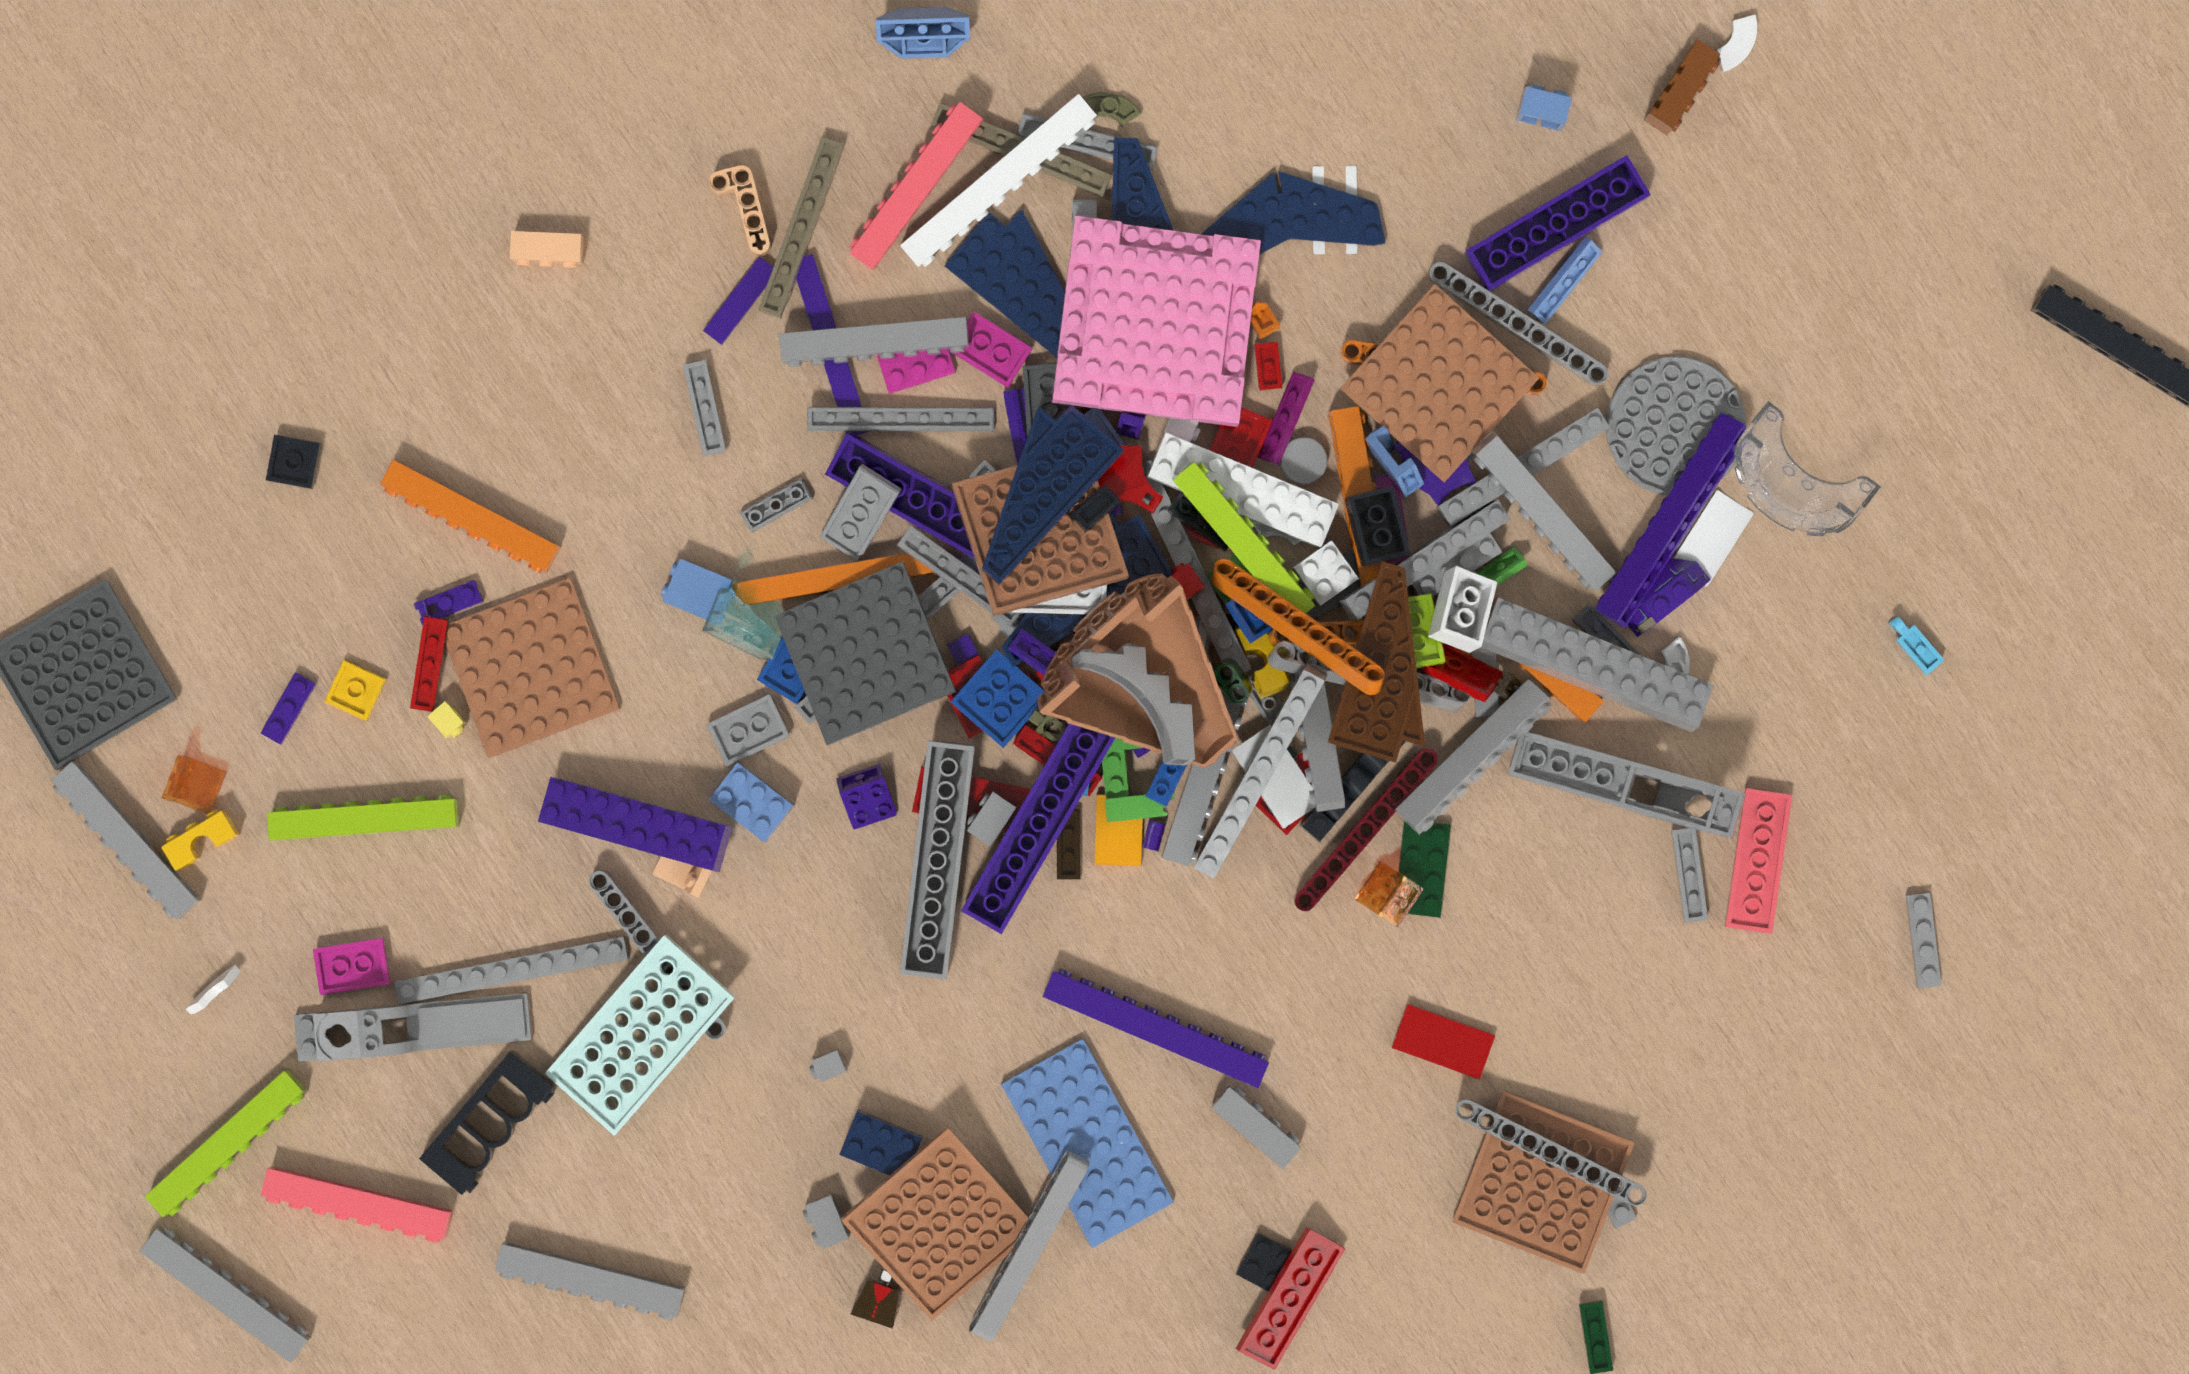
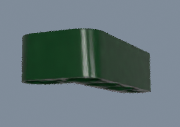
M1227 658L1212 667L1220 689L1223 688L1233 703L1242 704L1249 698L1253 691V686L1236 660ZM1222 668H1230L1233 672V675H1225L1222 671ZM1235 687H1242L1246 695H1239L1235 691Z

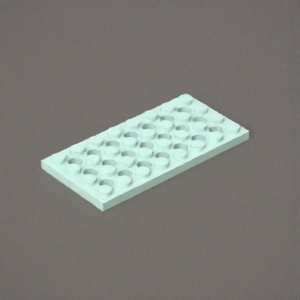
M665 934L545 1074L615 1136L736 996ZM667 961L673 965V972L671 974L663 972V962ZM681 977H686L690 980L691 987L688 990L680 987L679 980ZM649 979L657 981V991H650L647 988V981ZM698 993H705L708 996L707 1005H700L697 1002ZM667 994L675 997L676 1004L674 1007H669L665 1004L664 998ZM634 996L642 998V1008L638 1009L632 1005V998ZM684 1010L692 1012V1022L688 1023L682 1019V1012ZM651 1012L659 1013L661 1017L659 1024H653L650 1021L649 1015ZM623 1013L628 1017V1024L626 1026H622L617 1022L618 1014ZM673 1027L678 1031V1038L676 1040H672L667 1036L668 1028ZM636 1029H642L645 1032L646 1038L644 1041H638L635 1038L634 1033ZM604 1031H610L613 1034L612 1043H606L602 1039ZM653 1045H660L663 1048V1055L661 1057L653 1055ZM622 1046L630 1049V1058L625 1059L621 1057L619 1050ZM589 1048H595L598 1051L599 1056L597 1060H591L588 1057L587 1051ZM639 1062H644L648 1065L647 1074L638 1072L637 1064ZM610 1063L615 1066L616 1073L614 1076L606 1074V1064ZM574 1065H579L583 1068L584 1074L582 1077H576L573 1074L572 1069ZM624 1079L632 1081L634 1086L632 1091L623 1089L622 1081ZM591 1081L600 1083L601 1091L599 1093L591 1091ZM610 1096L616 1097L619 1102L618 1107L615 1109L610 1108L607 1104V1099Z

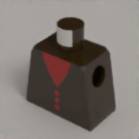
M881 1269L878 1281L868 1279L850 1315L893 1329L900 1289L891 1286L893 1277L885 1269Z

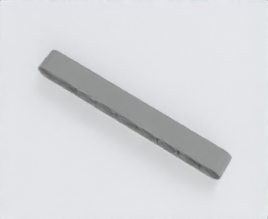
M1437 262L1430 268L1428 277L1433 284H1436L1443 291L1592 386H1598L1607 379L1608 370L1602 363L1448 264ZM1442 268L1446 273L1445 278L1436 279L1433 274L1434 269ZM1460 280L1465 284L1463 292L1454 290L1453 283ZM1476 293L1482 294L1485 298L1484 304H1475L1473 295ZM1494 306H1501L1504 309L1503 317L1493 315L1492 309ZM1515 318L1521 319L1524 323L1523 329H1514L1512 320ZM1540 331L1544 337L1543 341L1540 343L1533 341L1532 332ZM1552 344H1560L1563 347V353L1561 355L1552 353ZM1573 356L1580 357L1583 361L1582 367L1575 368L1571 364V358ZM1592 369H1599L1602 372L1601 380L1596 381L1591 377Z
M1281 641L1268 654V662L1275 669L1300 675L1306 663L1328 674L1325 681L1345 685L1346 680L1330 668H1326L1323 663L1295 643ZM1417 673L1420 704L1457 711L1470 699V695L1455 689L1439 679Z
M600 870L592 873L589 878L590 887L646 957L660 941V937L607 871ZM599 874L604 875L607 881L606 885L602 888L595 884V878ZM612 893H617L621 897V902L618 906H613L609 901ZM627 911L633 912L635 915V922L633 924H627L624 921L623 916ZM640 930L649 932L650 938L648 942L643 943L638 939ZM667 961L663 962V972L667 974V969L673 965ZM681 977L679 985L681 988L684 985L691 987V982L688 978ZM698 993L697 1002L707 1005L708 999L703 993ZM687 1010L688 1013H689V1014L692 1016V1018H693L692 1012L689 1011V1010ZM721 1015L714 1022H718L721 1025L722 1031L719 1035L711 1033L709 1027L705 1034L710 1039H719L727 1031V1024Z
M1462 1099L1456 1105V1114L1461 1120L1631 1205L1639 1206L1646 1201V1190L1640 1184L1470 1099ZM1464 1103H1469L1473 1107V1113L1469 1116H1463L1459 1111L1460 1106ZM1484 1114H1491L1494 1117L1492 1126L1485 1127L1481 1124L1480 1119ZM1506 1124H1510L1515 1128V1134L1512 1137H1505L1502 1134V1128ZM1527 1135H1533L1536 1138V1145L1532 1148H1527L1523 1145V1139ZM1552 1145L1557 1148L1558 1153L1555 1158L1549 1159L1544 1155V1150L1547 1146ZM1570 1156H1574L1579 1160V1164L1575 1169H1569L1565 1165L1566 1159ZM1590 1167H1597L1600 1170V1176L1596 1180H1591L1587 1177L1586 1173ZM1614 1177L1621 1181V1187L1615 1191L1608 1187V1181ZM1634 1188L1642 1191V1198L1638 1201H1632L1629 1198V1193Z
M1071 1151L1064 1153L969 1326L970 1333L989 1342L995 1338L1089 1167V1160Z

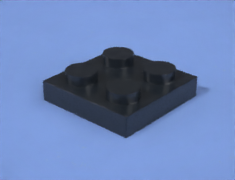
M274 435L266 481L313 489L321 443Z
M1257 1232L1236 1275L1269 1291L1292 1250Z

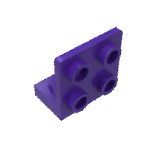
M881 764L836 778L839 793L853 829H858L897 815Z

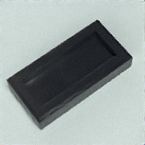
M1105 484L1074 510L1070 517L1087 532L1100 522L1104 516L1114 510L1121 503V500Z

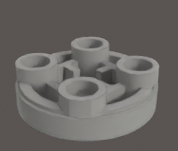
M1307 437L1294 439L1288 443L1281 459L1282 471L1294 483H1313L1326 470V451L1314 439Z

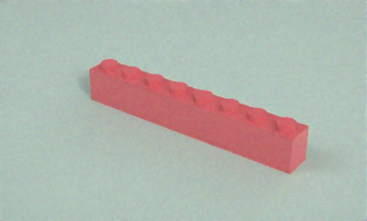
M959 102L958 105L953 104L946 113L948 119L944 124L940 122L934 129L932 134L935 136L930 143L926 141L918 152L921 156L916 162L912 160L905 169L907 175L902 181L898 179L891 188L893 192L888 200L886 198L882 200L877 207V210L880 212L875 218H869L863 227L866 231L861 238L856 236L849 247L852 248L850 254L870 269L874 270L984 121L982 117L963 103Z
M272 1166L267 1168L260 1195L267 1197L266 1201L280 1204V1201L288 1202L289 1207L303 1209V1206L312 1208L311 1212L325 1215L326 1212L334 1213V1217L341 1220H348L350 1217L358 1219V1224L371 1226V1223L379 1224L380 1229L386 1231H394L395 1228L403 1230L402 1234L416 1237L417 1234L426 1236L425 1240L431 1242H439L440 1239L444 1240L446 1238L453 1210Z

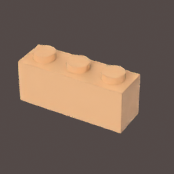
M511 231L510 260L516 262L517 266H530V262L539 263L540 267H553V263L562 264L564 268H576V264L582 265L584 237L582 234Z

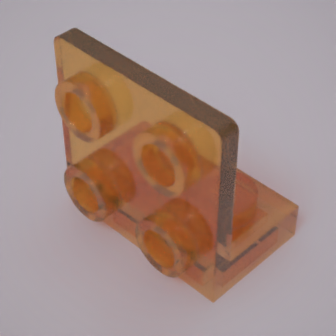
M178 754L161 798L209 814L212 812L226 776V771L186 755Z
M1380 861L1364 886L1360 889L1355 900L1398 928L1424 889Z

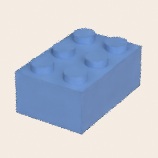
M738 762L709 798L712 803L763 842L768 841L795 806Z

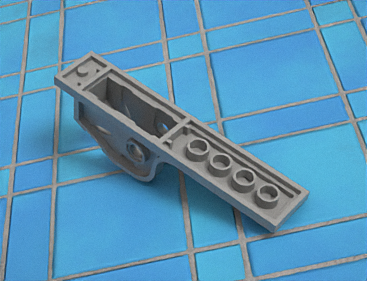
M1530 732L1523 733L1519 737L1508 775L1730 839L1734 837L1746 793ZM1635 776L1661 783L1654 806L1629 798ZM1697 795H1703L1707 800L1711 801L1710 810L1706 811L1701 817L1692 816L1686 810L1687 803L1692 801Z
M528 993L294 1015L298 1062L367 1058L430 1049L532 1040ZM406 1017L408 1040L384 1044L382 1020ZM336 1024L344 1026L351 1035L350 1043L340 1047L334 1046L326 1036L327 1029L332 1028Z

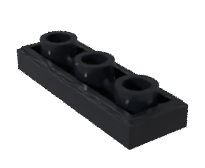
M1180 492L1167 512L1225 552L1228 549V545L1208 522L1207 524L1201 522V518L1204 517L1185 494Z

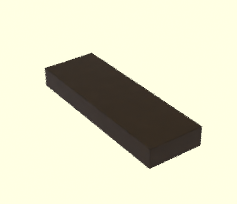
M1080 809L1073 810L1057 838V880L1080 879Z

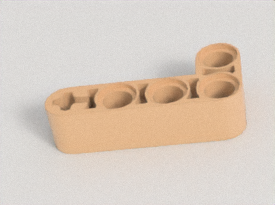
M741 165L714 172L709 178V185L712 191L718 195L736 193L748 245L756 256L767 255L771 250V242L751 170L747 166ZM740 172H747L749 174L748 180L744 183L737 181V175ZM717 178H725L726 185L723 188L718 189L714 187V182ZM747 194L755 197L751 205H744L742 203L743 197ZM752 217L760 218V225L756 228L748 226V221ZM759 233L761 241L766 243L763 245L762 250L754 247V245H757V239L755 235L750 236V234Z

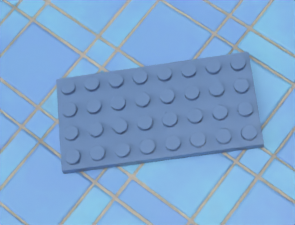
M1083 1038L1001 1084L1051 1175H1053L1066 1151H1071L1089 1160L1088 1170L1068 1206L1092 1248L1174 1203Z

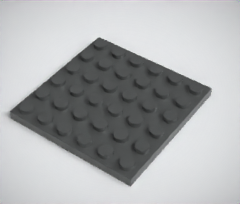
M903 561L775 615L827 746L957 692Z
M108 579L100 581L0 640V677L55 771L178 700Z

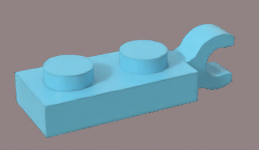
M1895 617L1889 622L1890 626L1900 635L1895 641L1924 675H1928L1944 661L1942 656L1915 625L1908 628L1899 617Z

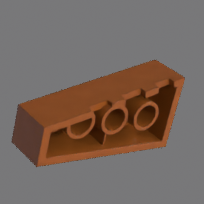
M1697 39L1644 121L1665 135H1668L1671 130L1676 132L1682 123L1681 115L1684 111L1688 113L1695 103L1692 98L1696 92L1701 93L1708 83L1705 80L1708 73L1713 74L1721 63L1717 60L1721 54Z

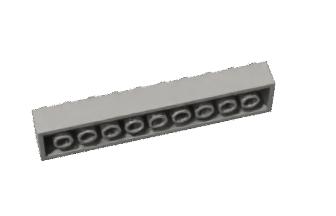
M1499 597L1492 602L1482 648L1688 732H1693L1699 728L1714 685Z
M928 740L900 974L947 979L975 745Z

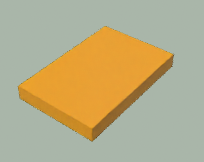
M1097 795L1094 865L1141 866L1143 819L1107 822L1106 795Z

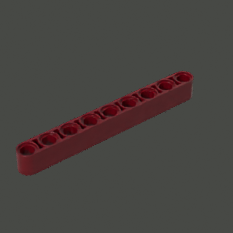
M1426 748L1417 752L1296 893L1294 904L1297 909L1310 911L1393 816L1396 812L1395 809L1412 794L1436 766L1438 757L1435 751ZM1425 752L1430 753L1433 757L1432 763L1428 766L1423 765L1420 761L1421 755ZM1409 770H1414L1418 776L1416 782L1412 784L1408 783L1405 779V774ZM1393 788H1399L1402 791V798L1399 801H1393L1390 798V791ZM1383 805L1387 809V815L1383 819L1375 816L1374 812L1377 806ZM1363 823H1368L1372 827V832L1369 836L1364 837L1359 832V828ZM1348 841L1355 842L1357 850L1353 854H1347L1344 850V845ZM1335 858L1339 859L1342 864L1341 869L1337 872H1332L1329 869V862ZM1319 876L1326 879V886L1321 890L1316 889L1313 884L1315 878ZM1302 894H1308L1311 897V903L1308 907H1301L1298 903V899Z

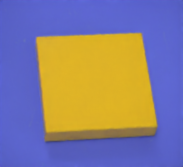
M343 659L324 702L368 721L387 679Z

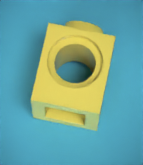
M444 701L427 716L445 738L451 736L455 738L464 731L462 726L466 724L465 720L448 701Z

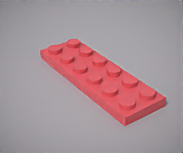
M1745 788L1744 793H1746L1741 810L1725 927L1772 934L1792 795Z

